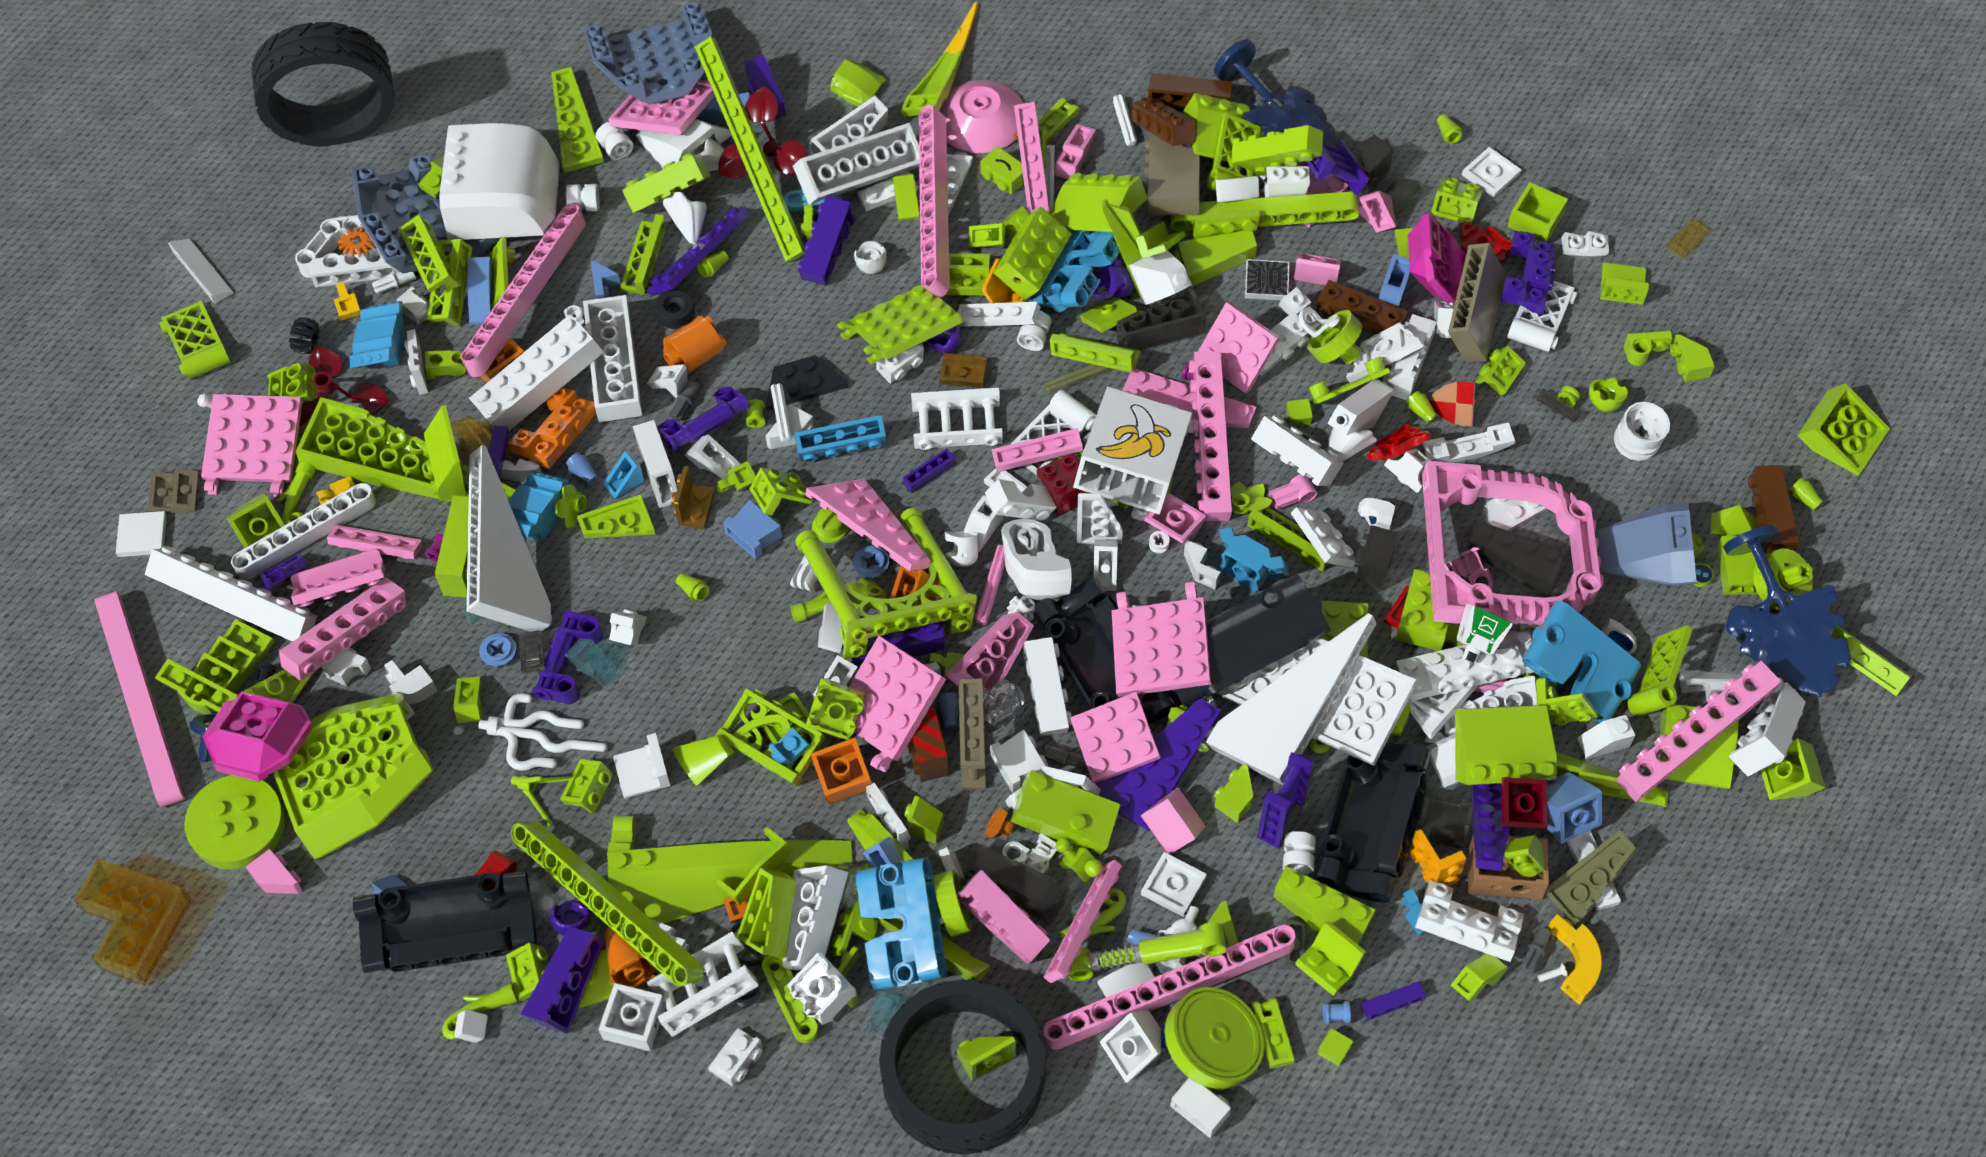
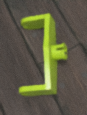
M768 827L763 832L777 846L755 865L738 888L734 891L719 878L714 881L725 894L739 905L751 895L759 869L775 871L791 851L788 843Z

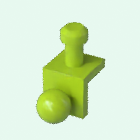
M1066 838L1059 839L1056 842L1055 849L1065 855L1058 864L1061 868L1072 869L1085 883H1087L1090 877H1097L1102 873L1103 866L1101 862L1095 859L1086 848L1070 847V843Z

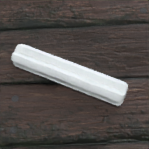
M1122 94L1115 95L1113 103L1127 146H1134L1137 144V138L1125 98Z
M780 383L773 384L771 391L780 441H791L792 435L783 385Z

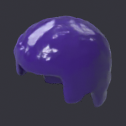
M957 325L926 340L927 345L940 353H950L961 342V328Z
M565 901L559 906L555 904L552 908V925L562 936L565 935L569 927L585 931L589 924V909L578 901Z

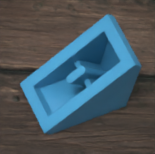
M624 451L603 483L615 499H618L644 482L640 465L628 451Z

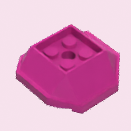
M1430 211L1423 214L1418 224L1408 233L1409 271L1432 296L1441 298L1449 304L1456 300L1467 254L1463 252L1452 234Z
M241 692L233 700L224 703L203 734V739L216 771L260 782L268 777V774L278 771L291 763L313 727L303 705Z

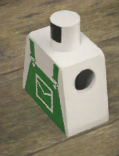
M1466 603L1457 635V641L1467 645L1462 658L1475 664L1480 651L1489 655L1494 654L1513 623Z

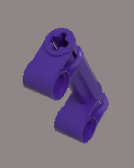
M730 386L723 387L714 393L717 406L684 425L675 419L666 420L658 426V430L667 448L676 453L678 448L686 443H693L700 437L732 420L734 415L739 412L749 410L750 406L747 399L741 392L734 390Z
M565 611L563 613V622L561 627L556 630L554 639L539 672L540 678L536 687L532 689V694L543 700L573 704L579 699V689L571 676L561 674L574 641L590 645L598 644L603 639V631L595 617L578 614L573 611Z

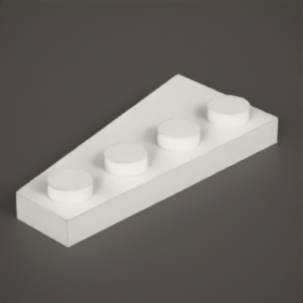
M947 154L948 216L971 167L973 156Z

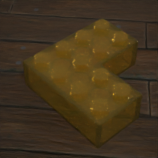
M99 858L96 860L74 899V902L83 912L113 922L92 959L102 971L143 986L146 985L192 901L189 894L182 887Z

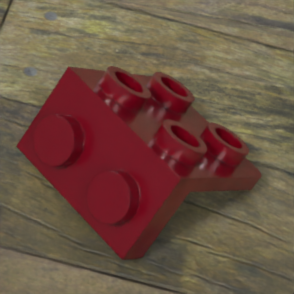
M1069 454L1036 471L1037 476L1052 495V499L1057 507L1055 512L1058 516L1077 508L1078 493L1093 494L1073 488L1080 464V459L1076 454Z

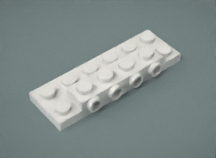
M1530 629L1506 635L1494 654L1489 655L1480 651L1475 664L1462 658L1467 645L1396 661L1398 672L1417 681L1409 701L1533 673L1534 671L1522 661L1529 646L1534 641L1533 630Z

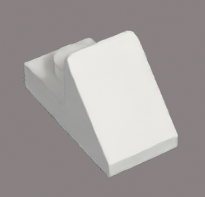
M685 365L657 367L647 384L652 389L666 388L677 398L688 381L687 367Z

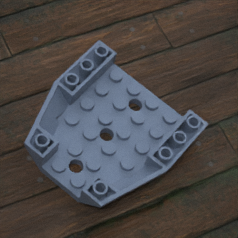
M701 2L681 6L684 20L673 21L666 25H655L648 29L634 30L631 33L622 35L616 34L609 38L606 36L603 24L592 25L589 28L583 29L593 63L624 92L647 104L688 95L705 71L695 46L710 36L713 37Z
M429 154L410 157L408 170L378 176L371 165L351 170L358 219L385 263L403 274L418 271L398 229L417 215H421L430 223L438 241L448 240L440 210V195L435 199L419 188L418 184L432 169L431 161L435 159ZM416 226L407 231L408 236H414L417 229ZM500 238L466 239L463 241L472 247L471 258L482 256ZM418 242L415 251L421 252L424 242ZM445 247L446 257L451 253L452 247ZM425 257L423 266L429 267L430 257Z

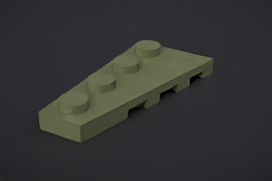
M1619 830L1550 884L1545 894L1576 929L1636 853V847Z

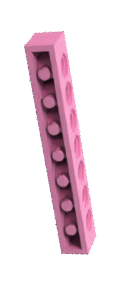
M1221 351L1194 352L1193 360H1189V373H1193V380H1190V392L1194 393L1195 399L1191 402L1192 413H1196V419H1193V433H1197V439H1194V452L1198 453L1199 460H1195V471L1200 474V480H1197L1196 484L1197 493H1201V500H1198V511L1207 515L1204 522L1230 521L1232 508ZM1205 374L1210 376V378H1204L1201 375ZM1203 394H1208L1211 398H1205ZM1204 414H1210L1213 417L1207 418L1204 416ZM1205 434H1212L1214 437L1208 438ZM1206 454H1213L1215 458H1209ZM1214 474L1217 478H1210L1207 475ZM1215 494L1218 496V498L1212 499L1209 497V495Z
M1762 661L1755 666L1751 663L1741 672L1743 676L1738 680L1734 677L1725 684V690L1719 694L1716 691L1706 700L1708 702L1707 705L1703 708L1700 705L1697 706L1689 714L1691 718L1686 722L1680 720L1672 727L1673 732L1668 736L1666 734L1661 735L1654 742L1655 747L1651 750L1645 748L1637 755L1636 758L1638 760L1635 763L1631 764L1628 762L1618 771L1620 776L1616 782L1637 803L1774 692L1782 681ZM1745 684L1751 685L1754 691L1748 690ZM1727 698L1734 699L1737 705L1729 703ZM1710 712L1717 713L1720 719L1713 718ZM1692 726L1699 727L1702 733L1695 732ZM1675 740L1682 741L1685 747L1677 746ZM1657 754L1664 755L1667 758V761L1663 762L1659 760ZM1639 769H1646L1650 776L1642 775Z

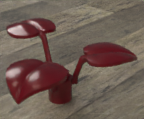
M761 87L747 100L745 105L747 115L753 122L761 121V125L769 138V141L763 145L765 156L774 160L775 168L781 173L796 174L793 165L801 158L807 157L806 149L796 140L786 141L782 146L774 141L765 121H772L776 118L778 103L774 94L768 88ZM736 143L728 146L720 156L718 172L722 177L741 178L748 174Z
M316 344L308 363L316 372L313 382L318 389L316 392L318 402L323 394L329 395L334 390H338L349 399H352L351 403L362 404L363 409L369 411L371 415L376 414L387 404V395L374 384L361 383L356 385L353 391L354 395L349 394L339 387L338 384H335L332 378H336L341 373L343 362L338 354ZM308 400L302 403L298 435L304 434L317 405L313 401Z

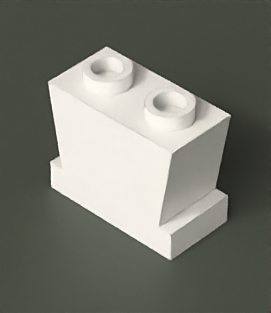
M1309 166L1266 167L1267 182L1264 183V198L1307 195V189L1310 184Z
M1024 730L1002 745L999 742L990 745V755L1012 793L1021 788L1024 778L1031 770L1040 773L1042 766L1048 767L1045 757L1037 753V746L1033 737L1027 736Z

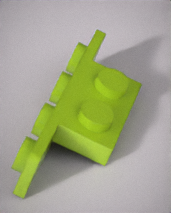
M869 863L857 868L853 873L852 881L854 882L852 889L845 898L846 908L838 920L840 927L831 943L833 948L831 956L838 957L846 952L851 934L867 942L874 939L880 918L861 917L856 884L857 871L872 868Z

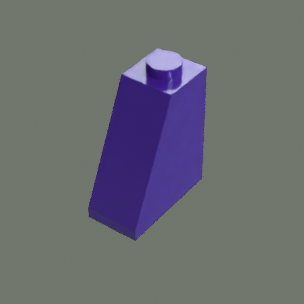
M764 55L744 61L748 88L751 94L761 87L768 88L774 94L778 103V113L774 120L786 115L784 100Z

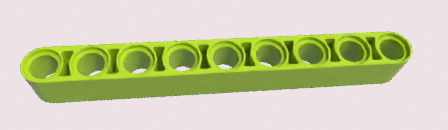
M1353 192L1199 202V215L1258 209L1260 214L1258 227L1349 221L1359 216L1358 196L1354 195ZM1170 215L1171 229L1173 231H1194L1196 215Z

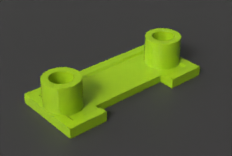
M505 237L500 238L489 254L493 275L492 309L509 286L508 265L513 263L515 257V250L507 247Z
M1381 356L1364 363L1369 374L1332 391H1329L1325 380L1308 387L1313 397L1311 401L1313 404H1319L1354 387L1388 374L1390 370L1385 368Z

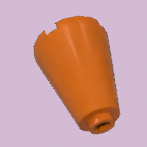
M608 926L604 932L610 981L613 987L615 983L636 989L647 985V982L655 977L654 972L657 968Z

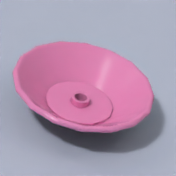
M989 80L969 81L953 87L950 90L947 101L942 104L939 111L946 117L947 143L957 150L972 154L990 153L996 146L1003 149L1011 145L1018 138L1014 105L1024 104L1019 94L1004 84Z

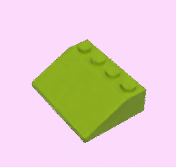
M1075 173L1062 185L1050 215L1067 230L1112 232L1102 210V200L1106 199L1110 204L1122 207V205L1128 207L1133 213L1147 200L1141 177L1098 175L1095 173L1085 175Z
M1547 705L1455 709V781L1466 785L1502 783V777L1542 779L1547 781L1557 780V755Z

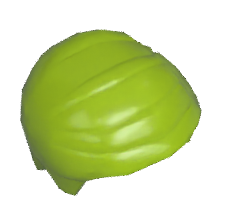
M1616 378L1608 380L1595 379L1589 386V398L1592 404L1602 412L1609 413L1618 410L1628 395L1627 387H1621Z

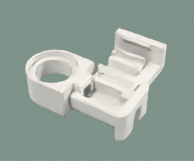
M1040 833L1037 841L1038 845L1035 849L1032 848L1030 850L1019 842L1007 843L1003 848L1004 861L1016 870L1022 868L1036 877V882H1040L1043 874L1049 870V861L1057 852L1055 849L1056 842ZM1010 849H1017L1021 855L1017 859H1011L1007 856V852Z

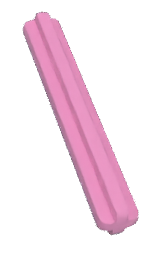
M1001 544L996 548L975 617L976 623L983 626L988 624L1005 567L1004 548Z

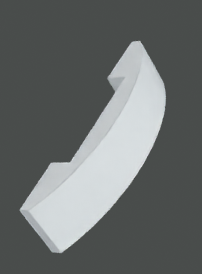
M1508 422L1487 427V432L1448 441H1445L1444 437L1423 442L1422 446L1425 455L1431 461L1452 463L1495 453L1514 444L1515 439Z

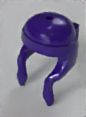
M1116 258L1111 265L1104 266L1096 272L1095 277L1100 279L1101 282L1091 297L1097 299L1110 297L1126 298L1134 288L1133 279L1128 268L1121 266L1119 258ZM1102 286H1105L1108 293L1097 294Z

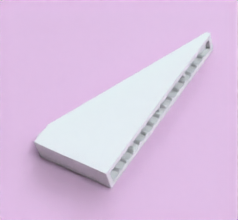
M481 445L470 454L467 612L539 634L551 625V604L486 446Z
M1367 614L1218 721L1216 726L1212 727L1207 735L1206 742L1210 748L1242 765L1246 764L1248 768L1283 785L1289 755L1291 752L1297 755L1303 754L1377 623L1373 615Z

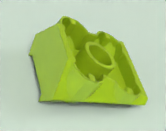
M821 678L806 726L850 740L856 728L855 724L858 715L862 712L866 693L860 689L829 680L828 678Z

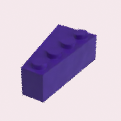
M826 196L824 203H821L819 206L818 220L812 225V237L806 242L804 259H801L798 264V271L802 280L825 286L836 265L834 257H838L841 254L842 239H847L849 236V224H854L856 220L850 202Z
M943 621L880 636L910 656L918 657L945 649ZM878 636L868 638L866 655L851 658L852 664L857 666L858 670Z
M569 927L520 1014L543 1027L568 1034L605 941L593 933Z

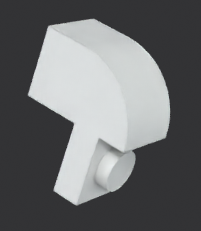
M392 660L384 665L388 672L385 677L391 684L389 686L391 692L402 693L408 704L424 701L437 692L433 680L421 665L405 676Z

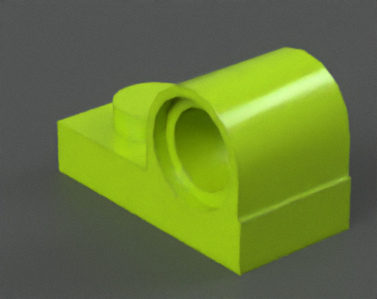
M1671 331L1627 334L1624 350L1628 361L1632 365L1642 366L1647 362L1651 351L1662 352L1668 350L1672 341Z
M480 676L457 678L453 706L457 723L477 722L483 719L480 699L482 687Z

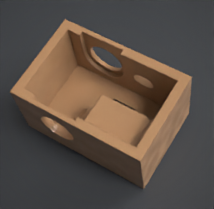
M1473 835L1468 848V894L1542 899L1549 885L1548 839L1538 838L1544 848L1546 872L1538 873L1533 877L1521 876L1506 860L1505 854L1501 871L1476 868ZM1508 836L1506 849L1511 840L1523 837Z

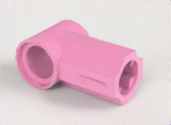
M1301 474L1294 477L1289 484L1269 491L1272 505L1277 510L1296 502L1301 504L1307 503L1317 496V491L1310 479Z

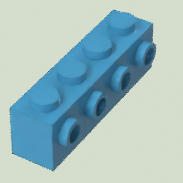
M881 415L794 433L799 461L804 460V462H812L817 460V457L822 456L827 458L836 457L839 453L846 451L848 453H856L861 448L866 447L876 449L881 447L882 444H886V434Z

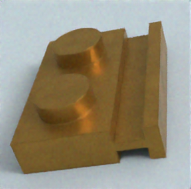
M944 353L940 384L983 388L987 357Z

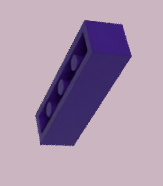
M494 426L488 450L499 480L510 436L509 429L505 426Z
M947 448L905 475L903 477V485L913 493L955 465V456Z
M1418 981L1362 1002L1361 1009L1367 1021L1422 1001L1426 994Z

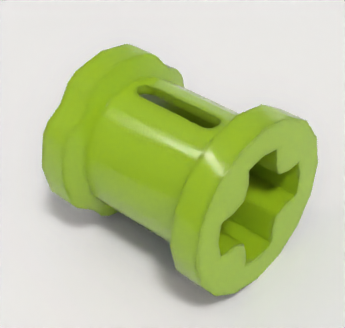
M758 399L749 400L750 409L747 410L746 425L750 428L763 427L766 423L763 417L764 402Z

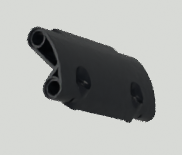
M1295 574L1207 620L1211 684L1175 689L1183 706L1187 707L1200 698L1209 697L1303 648L1312 640L1330 632L1331 629L1327 620L1300 576ZM1268 593L1275 594L1277 603L1273 605L1267 604L1264 599L1265 595Z
M1096 577L1085 580L1071 590L1069 595L1063 596L1058 601L1045 598L1035 605V611L1046 627L1048 637H1052L1053 644H1058L1060 657L1092 709L1101 706L1105 700L1109 703L1121 698L1116 693L1112 610H1118V606L1107 595ZM1062 627V632L1057 635L1058 629ZM1167 691L1138 694L1149 725L1164 718L1170 713L1172 707H1176Z
M1386 743L1375 765L1352 755L1347 757L1322 842L1324 853L1316 881L1338 892L1368 901L1390 902L1396 879L1402 876L1427 788L1428 779L1426 771L1431 756V751L1428 748L1420 745Z
M526 871L503 875L485 873L387 888L379 894L353 897V911L355 918L359 922L360 955L364 973L389 969L393 972H402L506 956L510 951L516 950L529 942L537 945L534 909ZM489 884H496L494 889L490 891L485 890ZM391 899H397L394 905L387 906Z

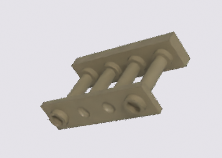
M982 678L959 679L962 790L986 789Z

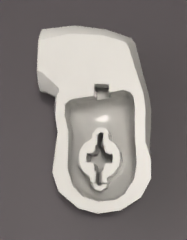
M1030 519L1012 520L1004 524L1001 533L1006 571L1014 581L1019 592L1026 597L1036 600L1053 599L1069 595L1072 581L1069 559L1056 555L1055 546L1051 540V530L1048 526Z

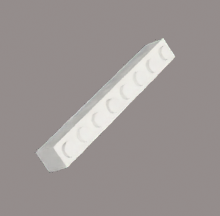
M163 546L159 549H152L145 575L291 641L296 640L315 625L317 615L310 613V609L304 606L290 604L291 601L289 599L272 596L271 592L266 589L254 588L252 583L234 579L233 575L228 572L216 571L214 566L210 564L196 562L195 558L190 555L178 554L176 549Z

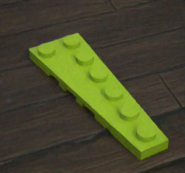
M568 67L551 72L564 173L603 163V156L572 68Z

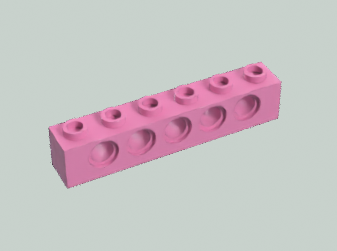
M385 577L381 582L373 585L279 651L281 667L300 681L313 674L318 668L330 662L342 651L350 648L359 639L367 636L373 629L384 624L390 617L401 612L406 607L405 590Z

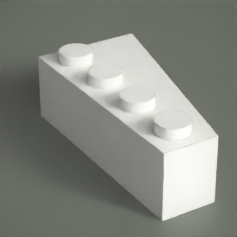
M876 96L872 97L811 139V153L816 154L879 133L888 122V109Z
M1264 416L1251 439L1271 454L1277 455L1279 453L1281 461L1287 465L1298 466L1297 472L1305 477L1312 478V482L1315 485L1330 486L1344 464L1339 460L1340 456L1331 450L1324 451L1320 448L1321 444L1312 438L1307 440L1302 437L1303 432L1292 426L1288 428L1284 425L1285 421L1278 416Z
M1052 637L1025 641L1023 657L1024 660L1027 659L1026 672L1032 682L1030 683L1032 700L1036 704L1034 705L1040 737L1066 733L1072 722L1070 711L1065 709V703L1068 702L1066 688L1062 689L1060 680H1064L1062 666H1057L1056 658L1059 657L1058 644H1053Z

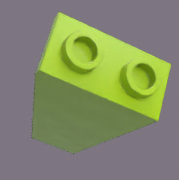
M1236 231L1178 242L1177 251H1174V257L1184 265L1192 284L1189 287H1193L1245 263L1247 259L1256 258L1257 243L1253 231Z

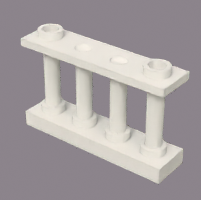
M999 388L911 393L912 412H919L920 433L914 434L915 449L929 450L935 447L984 444L995 446L1003 443L1002 428L995 429L994 407L1000 406ZM972 408H985L986 429L973 430ZM951 409L963 410L964 431H951ZM940 410L942 432L929 433L928 411Z
M733 932L692 955L703 966L710 986L698 992L695 983L685 985L689 998L676 1005L672 991L680 986L673 984L662 973L647 982L654 993L663 996L667 1011L658 1017L662 1026L672 1037L759 986L756 978L745 965L740 966L736 954L745 948ZM727 959L732 973L719 980L715 966Z

